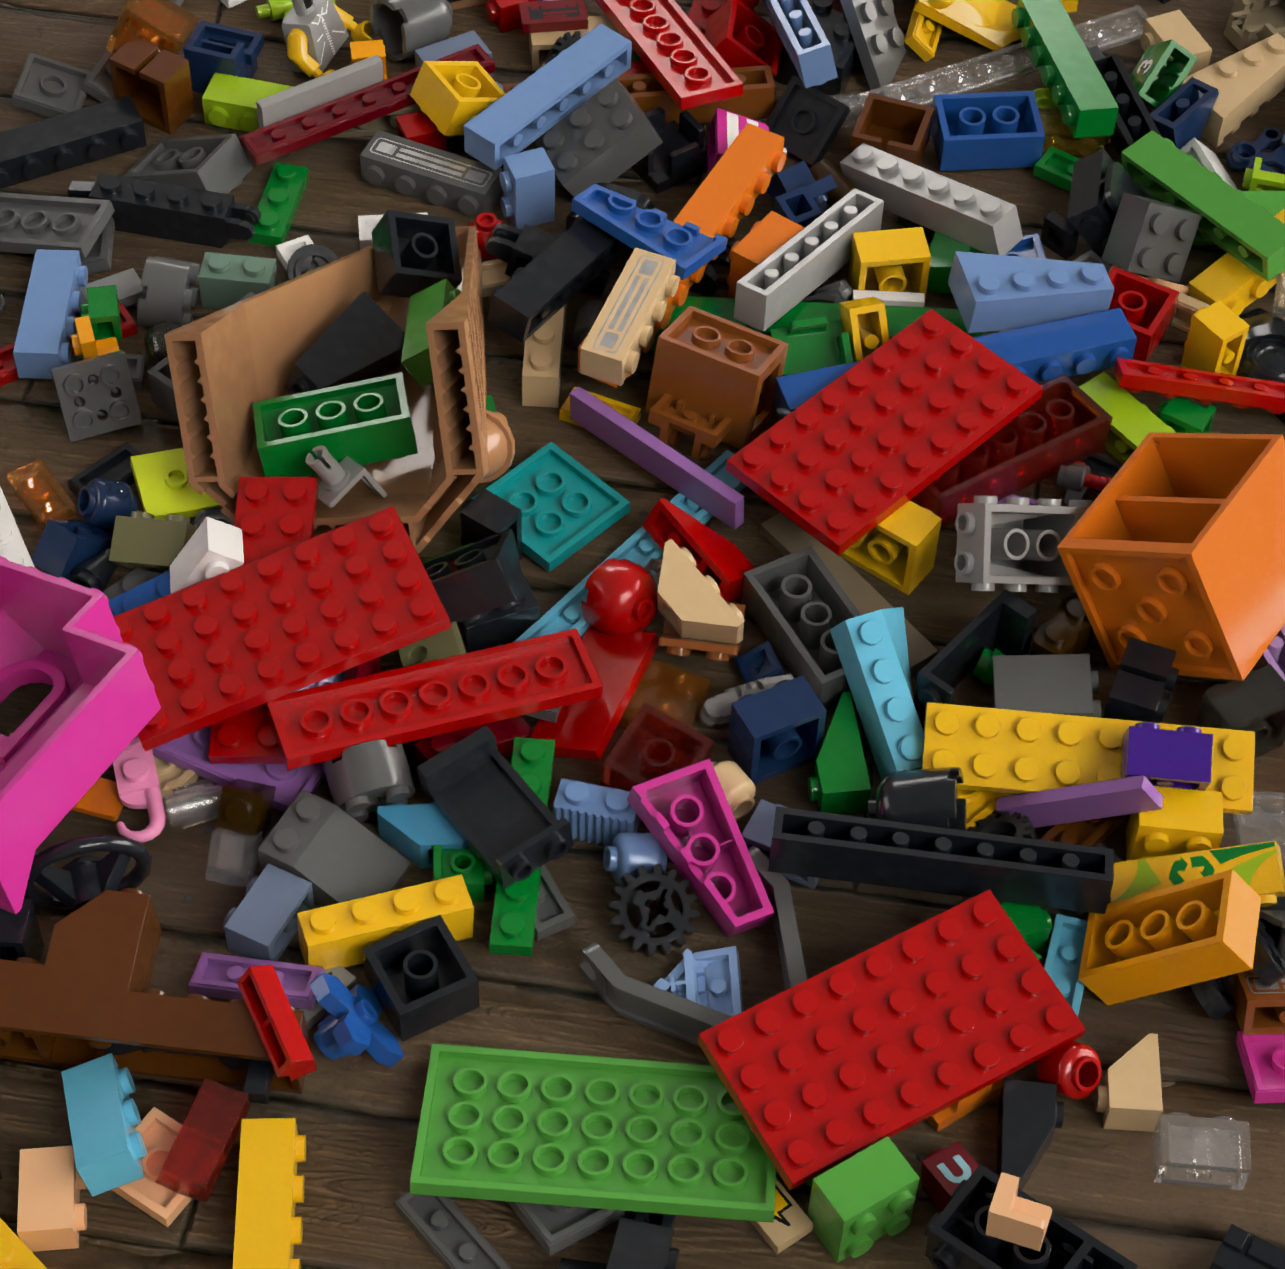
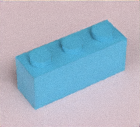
M110 1053L62 1071L76 1169L92 1197L144 1178L141 1158L147 1157V1151L140 1132L135 1129L136 1125L141 1124V1118L136 1103L132 1098L130 1099L129 1095L135 1092V1085L127 1067L120 1069L113 1054Z

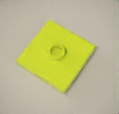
M183 448L130 456V464L143 512L153 514L154 519L166 520L168 514L191 518L196 517L206 509L222 508L206 492L200 494L189 485Z

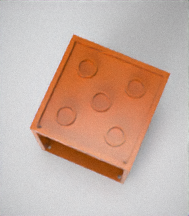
M1149 432L1057 546L1111 670H1121L1120 664L1129 638L1132 637L1176 651L1172 667L1179 669L1178 675L1244 681L1285 624V440L1283 434Z

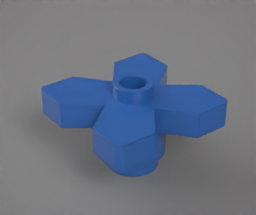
M324 972L310 982L311 989L318 1003L330 1013L319 1023V1030L314 1033L315 1043L324 1055L332 1060H337L339 1057H347L349 1055L358 1056L366 1049L377 1063L389 1067L394 1066L405 1056L397 1038L378 1021L379 1014L383 1009L372 989L357 984L349 991L336 976Z

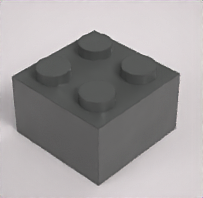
M1123 192L1101 260L1126 271L1179 283L1202 215L1173 204Z

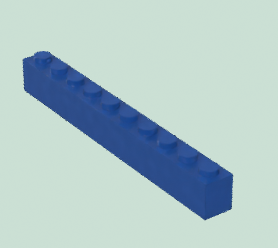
M1121 308L973 337L1037 383L1114 367L1117 357L1133 358L1137 337ZM860 361L777 377L774 405L780 419L790 414Z

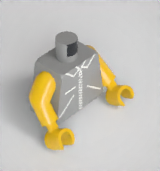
M291 0L293 8L282 21L287 56L290 59L293 72L305 73L309 78L311 76L318 78L335 71L329 69L323 73L324 69L348 38L347 29L351 31V37L354 42L370 41L372 39L367 35L372 33L369 20L357 24L353 21V16L336 6L332 0Z

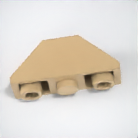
M672 538L666 541L657 591L659 612L682 638L731 644L741 642L743 640L745 622L741 611L733 603L728 605L721 597L720 589L714 579L709 575L703 576L696 568V561L688 549L685 547L680 549Z

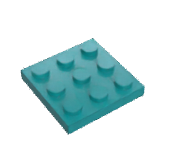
M549 442L486 488V490L521 509L522 552L548 572H551L630 512V501L553 442Z

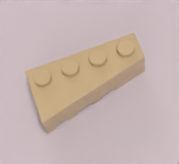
M1276 33L1187 76L1181 86L1193 77L1218 89L1219 95L1201 135L1213 147L1217 148L1220 146L1226 135L1237 131L1243 120L1248 116L1252 117L1255 115L1260 105L1264 102H1269L1285 88V38L1280 34Z

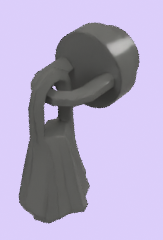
M845 279L831 284H827L826 280L802 301L815 300L827 303H840L849 301L853 292L850 284Z

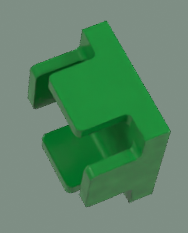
M827 316L794 320L790 322L788 327L770 329L769 331L770 337L789 344L782 376L853 362L849 333L843 332L842 319L828 321Z

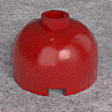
M613 558L606 560L596 567L587 579L584 587L589 590L587 601L581 600L584 620L592 629L611 636L625 635L633 631L642 632L655 618L658 610V587L652 575L641 565L627 559L617 560Z

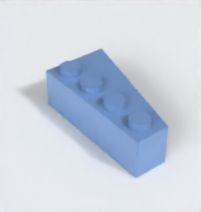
M955 251L948 279V285L968 333L1018 329L1109 310L1115 290L1104 264Z

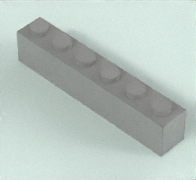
M862 143L840 162L843 175L860 191L884 200V210L982 252L1005 255L1023 239L1017 207L1012 203L865 143Z
M856 188L850 191L736 282L733 318L763 332L850 261L853 233L881 230L884 200Z

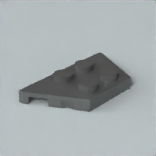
M840 0L871 93L877 95L884 94L907 51L903 32L899 28L894 14L892 0Z

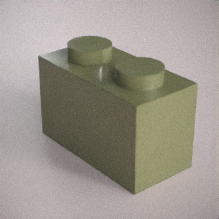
M132 511L130 517L116 516L109 561L124 569L134 570L135 568L165 573L170 570V565L198 528L189 523L190 518L175 514H168L166 520L154 519L153 514L140 511Z

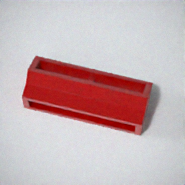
M273 965L250 966L237 981V984L277 1077L288 1076L290 1081L316 1071L313 1055Z

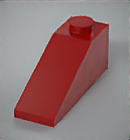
M665 498L659 499L642 527L663 551L665 542L671 538L680 549L682 547L688 549L696 561V568L703 576L709 575L714 579L720 589L721 597L726 602L741 599L743 574L755 568L736 545Z

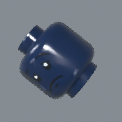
M95 478L87 486L81 488L77 499L78 513L83 516L85 522L90 526L114 530L116 516L130 517L132 511H137V499L133 496L132 490L127 483Z

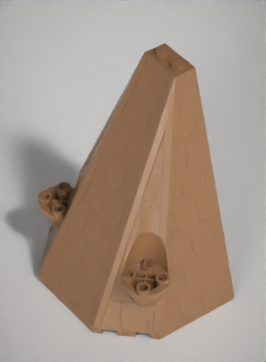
M476 226L455 227L462 282L456 289L461 290V293L425 323L433 383L422 388L404 365L383 375L401 372L403 374L418 453L400 459H388L363 466L388 494L384 499L368 489L361 480L332 508H329L317 499L314 537L394 506L416 552L420 553L478 483L495 480L512 465L515 455V440L508 426V421L502 413L491 412L486 409L487 389L482 261L478 248ZM373 245L169 331L164 335L189 485L200 494L206 492L223 507L221 512L232 522L235 520L239 477H265L257 449L253 402L291 395L285 389V385L296 362L363 292H366L405 332L410 298L379 294ZM318 474L305 476L317 477L318 484H320L323 481Z

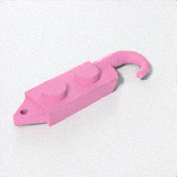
M137 735L113 762L120 803L131 809H147L149 825L141 831H131L126 828L122 821H119L116 827L121 836L144 843L153 840L162 832L165 827L166 815L153 750L145 751Z

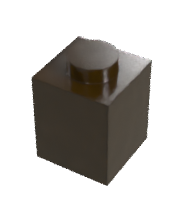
M235 779L223 786L216 827L252 835L259 834L270 826L276 787L242 779Z

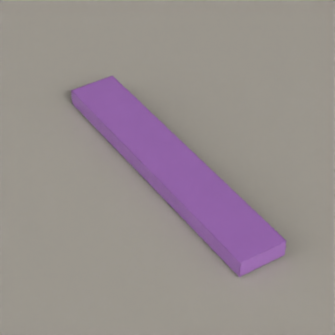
M578 386L570 392L571 419L734 530L744 523V496L583 388Z

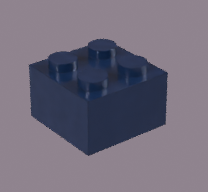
M804 675L792 680L780 681L772 688L759 693L744 695L731 704L728 752L734 762L737 763L754 784L817 760L823 743L827 710Z

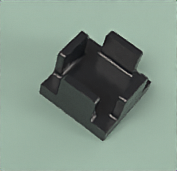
M662 107L644 113L663 143L631 168L656 194L707 172V152L704 150L705 130L688 111H683L679 114V124L675 120L665 124V110Z

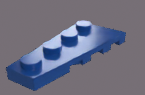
M593 184L572 198V211L630 248L634 249L636 247L676 259L675 275L679 276L681 280H684L726 250L728 238L716 234L714 238L699 233V226L690 222H686L684 226L666 219L667 213L656 208L653 210L636 207V200L600 185Z

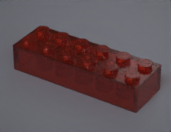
M1064 374L1041 385L1043 391L1039 400L910 501L922 508L929 509L935 515L942 518L941 529L956 521L958 503H974V496H998L999 501L1059 472L1061 465H1073L1076 461L1080 462L1089 458L1094 453L1097 454L1105 450L1113 417Z

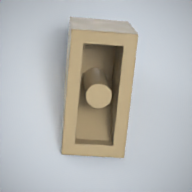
M1147 1034L1107 1069L1103 1086L1098 1085L1096 1087L1095 1111L1102 1112L1103 1129L1156 1132L1163 1112L1158 1034Z

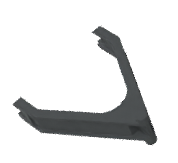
M752 846L748 851L774 910L772 918L784 988L787 990L807 980L790 883L782 873L768 871L769 859L757 847ZM592 942L579 950V953L586 960L579 965L581 973L617 1015L696 1046H699L697 1042L699 1033L732 1017L627 977L596 942Z

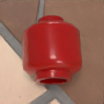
M1074 1041L1068 1042L1050 1054L1038 1059L1036 1065L1039 1082L1057 1084L1058 1096L1074 1100L1088 1097L1098 1086L1102 1075L1101 1061L1097 1052L1089 1045Z

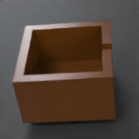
M135 36L109 58L115 99L130 95L144 123L171 135L195 113L189 60L165 49L160 52L158 46Z
M868 93L851 135L849 154L862 143H865L919 166L930 140L934 108Z

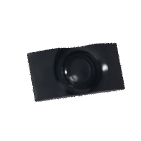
M1256 308L1240 315L1239 317L1250 327L1236 375L1285 383V321L1261 308ZM1285 412L1274 414L1285 425Z

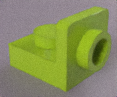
M1255 157L1253 169H1245L1242 188L1248 189V191L1285 190V174L1260 170L1262 158Z

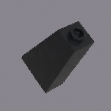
M363 292L296 362L285 385V389L292 395L381 377L403 365L401 358L405 332L366 292Z

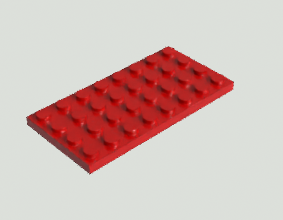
M930 309L727 459L726 471L839 556L1039 400L1042 396L1043 387L933 309Z
M394 506L114 616V620L120 629L123 643H129L141 652L144 665L150 680L154 684V691L161 706V709L138 734L145 751L452 628L447 612Z
M989 889L699 1033L697 1042L790 1191L887 1136L890 1138L1050 1054L1060 1046L1075 1041L1083 1036L1086 1028Z

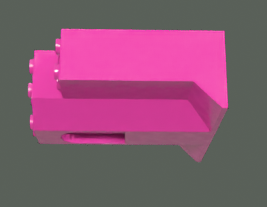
M0 556V704L11 692L20 686L29 683H45L54 686L49 695L10 737L0 734V908L16 915L22 908L35 850L161 709V706L154 691V684L150 680L144 665L141 652L135 646L123 643L120 629L109 607V600L103 592L96 588H87L73 583L64 577L58 578L46 574L32 566L26 567L11 562Z

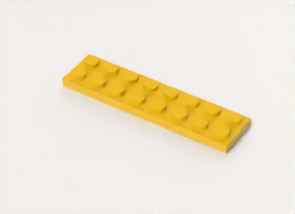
M927 702L922 769L960 767L964 783H957V789L1012 794L1033 793L1120 779L1123 736L1129 726L1135 727L1136 723L1143 721ZM1156 723L1160 725V729L1175 731L1178 727L1187 726ZM1192 726L1200 728L1201 733L1213 734L1211 783L1205 791L1222 792L1223 813L1250 815L1253 811L1255 732Z

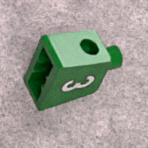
M1167 40L1151 45L1146 49L1132 71L1130 78L1141 99L1157 109L1180 88L1198 58L1174 40Z

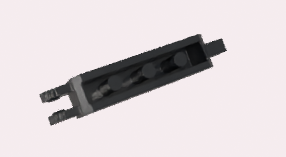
M1098 45L1087 48L1119 106L1114 133L1110 137L1120 156L1123 150L1153 130L1160 135L1119 55L1116 53L1104 57Z
M99 173L95 182L72 181L68 188L69 197L110 200L115 210L112 217L115 222L116 231L222 248L227 245L229 238L248 241L255 233L254 224L257 225L261 218L258 208L235 202L234 195L106 173Z

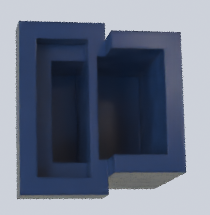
M201 20L183 49L184 58L189 60L192 91L204 94L215 72L252 79L258 68L257 56L264 46V35Z

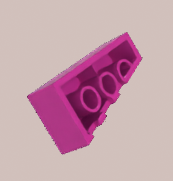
M710 758L633 786L627 801L685 880L688 879L690 881V887L726 936L729 938L766 924L774 914V910Z

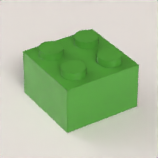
M888 1136L813 1179L807 1214L814 1224L813 1231L837 1263L848 1256L857 1258L863 1255L873 1246L874 1241L886 1234L895 1236L910 1224L920 1177Z

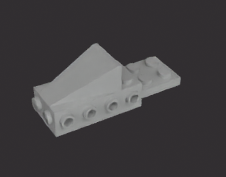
M974 496V503H958V514L955 521L957 530V547L954 559L956 570L955 582L971 583V591H995V583L1003 584V591L1006 589L1009 592H1027V584H1035V592L1058 593L1059 585H1066V593H1077L1057 546L1090 507L1093 500H1069V507L1061 506V499L1038 498V505H1029L1030 498L1006 497V504H997L998 496Z

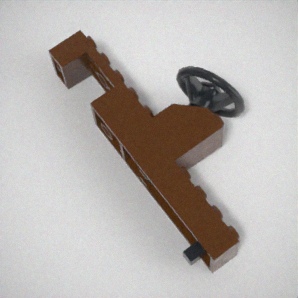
M95 835L71 839L51 846L34 856L24 898L32 899L34 906L47 910H71V914L54 925L45 964L27 957L17 958L16 961L0 959V1058L75 1067L112 1053L120 1069L127 1067L131 1074L244 1087L243 1093L246 1102L268 1104L271 1090L302 1094L305 1075L290 1081L288 1076L277 1077L245 1000L231 999L229 1002L211 1001L210 998L200 994H187L185 997L168 996L165 992L157 989H149L161 936V928L151 896L136 889L150 875L152 855L141 842L125 836ZM110 852L104 858L93 856L77 857L61 869L50 867L58 861L76 855ZM131 857H133L136 861L135 866L123 877ZM34 882L38 883L46 891L38 889L34 885ZM291 1006L309 1049H311L304 1012L298 1011L295 1007Z

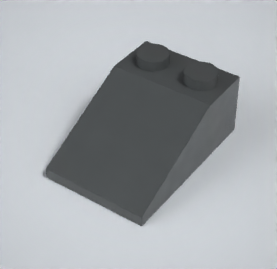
M231 133L160 139L123 177L228 194L232 189L237 188L243 183V178L253 167L236 134Z
M303 789L257 849L260 873L269 863L312 882L314 903L321 907L395 890L411 868V863L340 807Z

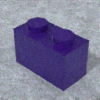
M1151 722L1136 723L1135 727L1129 726L1123 736L1121 778L1144 775L1153 786L1205 791L1211 783L1213 734L1201 733L1200 728L1192 726L1178 727L1176 731L1160 729V725Z

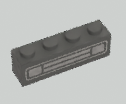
M377 130L360 154L361 181L476 218L481 213H491L503 195L499 174L502 172L501 168L493 170L482 162Z

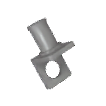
M323 445L312 449L319 459L316 460L310 453L306 456L307 465L323 480L319 484L317 499L329 508L334 507L359 480L383 499L388 495L363 466L347 456L338 463Z

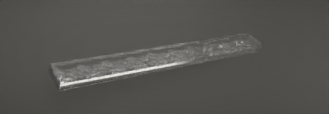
M1137 5L1074 26L1086 48L1098 45L1099 49L1104 51L1140 39L1141 34H1143L1145 19L1150 17ZM1021 42L858 94L856 106L861 111L868 93H873L930 107L933 105L934 95L974 93L1039 72L1037 66L1033 65L1027 47H1024Z

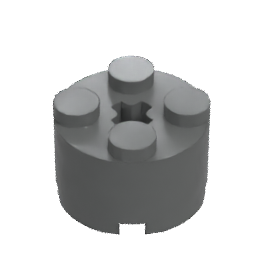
M148 256L141 280L143 289L142 298L138 299L137 324L148 328L172 331L191 323L193 314L188 313V311H190L191 307L196 308L199 287L193 286V284L198 282L200 263L161 256Z
M386 740L364 742L345 749L341 753L342 759L334 764L332 760L325 761L323 764L333 804L340 807L359 823L369 819V813L377 811V806H389L395 803L409 805L408 799L416 791L402 744L388 747Z

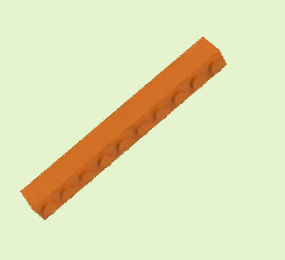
M747 123L673 222L682 226L686 222H690L700 227L699 233L714 238L716 234L732 238L737 230L740 219L743 215L748 216L750 214L756 197L759 193L764 194L773 174L775 172L779 173L782 170L786 161V153L783 152L784 137ZM708 263L684 280L680 279L675 296H669L666 301L667 306L662 321L660 323L655 322L653 326V335L647 348L642 347L639 352L640 355L642 352L647 353L650 350L654 336L659 329L663 330L667 327L673 310L677 305H683L690 287L694 282H700ZM585 337L584 340L581 342V344L578 346V372H579V373H580V348H581L582 344L584 343L586 337ZM593 378L614 388H617L618 386L616 384H612L600 379Z

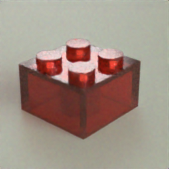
M644 702L604 761L600 785L631 791L635 785L709 758L711 760L715 741Z

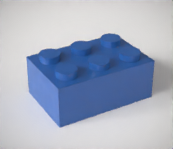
M1034 91L934 95L931 133L940 171L1035 167V164L1042 157L1045 133Z

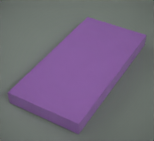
M212 725L153 748L155 757L169 763H174V765L185 770L190 769L195 774L222 786L235 779L275 786L273 808L282 812L287 811L302 789L314 795L325 777L324 762L287 770L285 764H211L208 753Z

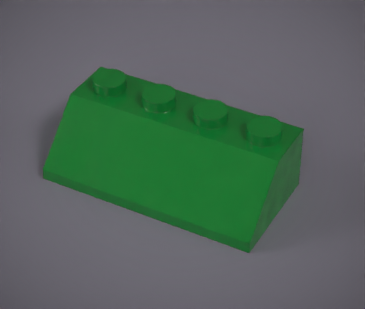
M402 372L253 402L257 449L265 477H305L317 474L307 465L306 456L310 453L316 460L319 459L312 449L320 445L325 446L338 463L347 456L361 466L388 459H400L418 453Z

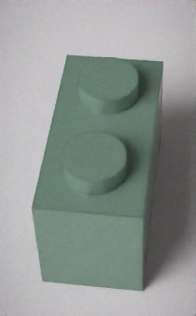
M205 252L198 275L202 307L223 309L237 303L249 292L259 294L277 286L276 259Z

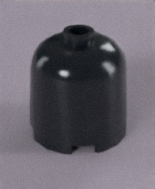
M961 768L904 770L888 774L879 784L876 798L869 799L868 817L871 819L966 830V799L957 798V783H964Z

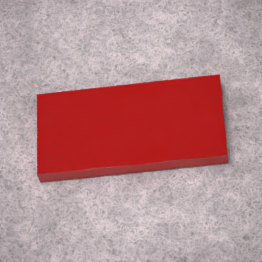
M588 628L582 641L603 686L602 697L562 706L556 723L539 719L529 738L555 740L554 756L600 760L659 646V639L656 633L633 631L625 635L611 636Z

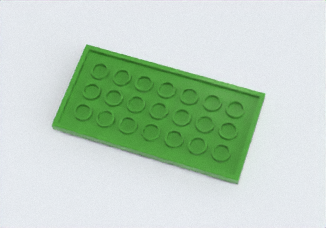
M432 1043L410 1177V1194L773 1223L776 1168L712 1065Z

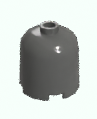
M378 0L377 3L370 6L369 20L372 34L379 33L380 39L383 40L385 45L386 57L395 62L415 55L416 49L446 40L452 31L453 10L447 0Z

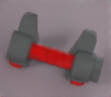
M1076 461L1073 465L1060 466L1057 487L1067 490L1064 502L1065 506L1069 507V500H1083L1091 489L1102 491L1112 478L1091 474L1088 465H1085L1084 462Z

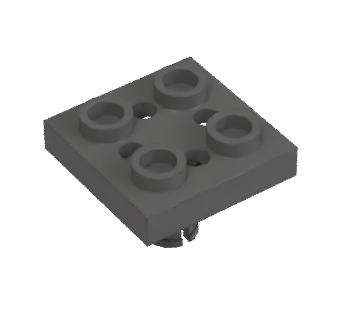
M123 350L50 368L70 442L143 423L126 355ZM115 387H118L120 394L116 397L111 396V390L117 394L118 391ZM99 410H105V411L107 412V415H106L105 418H103V419L97 418V415H99V416H103V415H104V412H103V411H99Z

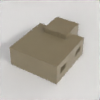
M1234 0L1223 34L1239 51L1276 33L1285 38V0Z

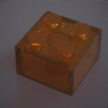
M128 0L121 11L105 49L114 54L135 36L158 46L160 52L165 49L182 56L183 49L190 39L199 18L170 0Z

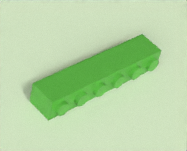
M1153 130L1121 152L1122 166L1145 193L1157 201L1173 204L1202 215L1197 231L1260 277L1269 282L1285 270V224L1275 218L1267 208L1260 207L1254 203L1243 191L1236 190L1223 181L1219 174L1209 171L1199 164L1195 157L1185 154L1171 140L1161 137Z

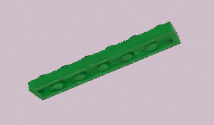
M514 737L511 766L546 807L549 808L555 740ZM542 866L534 870L527 879L515 882L505 889L497 881L489 941L490 953L532 956Z

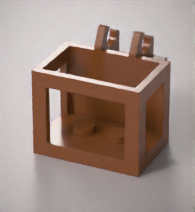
M689 306L658 336L645 411L649 412L647 422L661 427L659 440L671 446L676 445L680 432L695 437L691 457L698 460L700 457L708 459L712 448H715L720 442L739 449L744 448L754 440L774 417L775 382L777 377H782L789 344L696 307ZM765 380V382H764V387H763V392H762V396H761V399H760L759 397H760V392H761L762 383H763V381Z

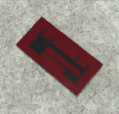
M584 0L519 3V17L522 33L524 34L588 29V16Z

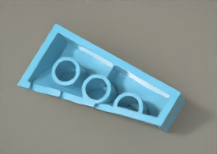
M904 608L880 609L844 620L830 629L881 781L892 772L921 769L924 732L913 703Z

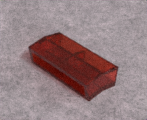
M206 1077L194 1098L155 1183L180 1195L207 1203L239 1134L241 1120L246 1118L250 1110L249 1094L226 1087Z

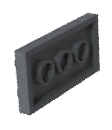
M0 192V252L35 254L36 249L79 251L80 258H86L115 210L110 200Z

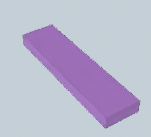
M1144 775L1040 792L1004 796L998 798L996 811L1000 815L1002 812H1009L1010 817L1014 812L1021 813L1022 817L1026 815L1029 817L1030 822H1032L1033 827L1037 828L1162 809L1163 795Z

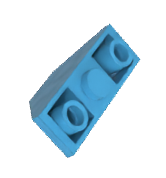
M395 803L389 806H377L379 837L421 869L433 868V845H442V849H470L433 803L413 805Z

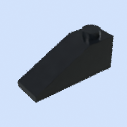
M1012 1079L1003 1080L998 1100L996 1174L1000 1176L1001 1172L1020 1177L1018 1186L1020 1190H1023L1048 1149L1054 1129L1062 1128L1064 1102L1057 1101V1084Z

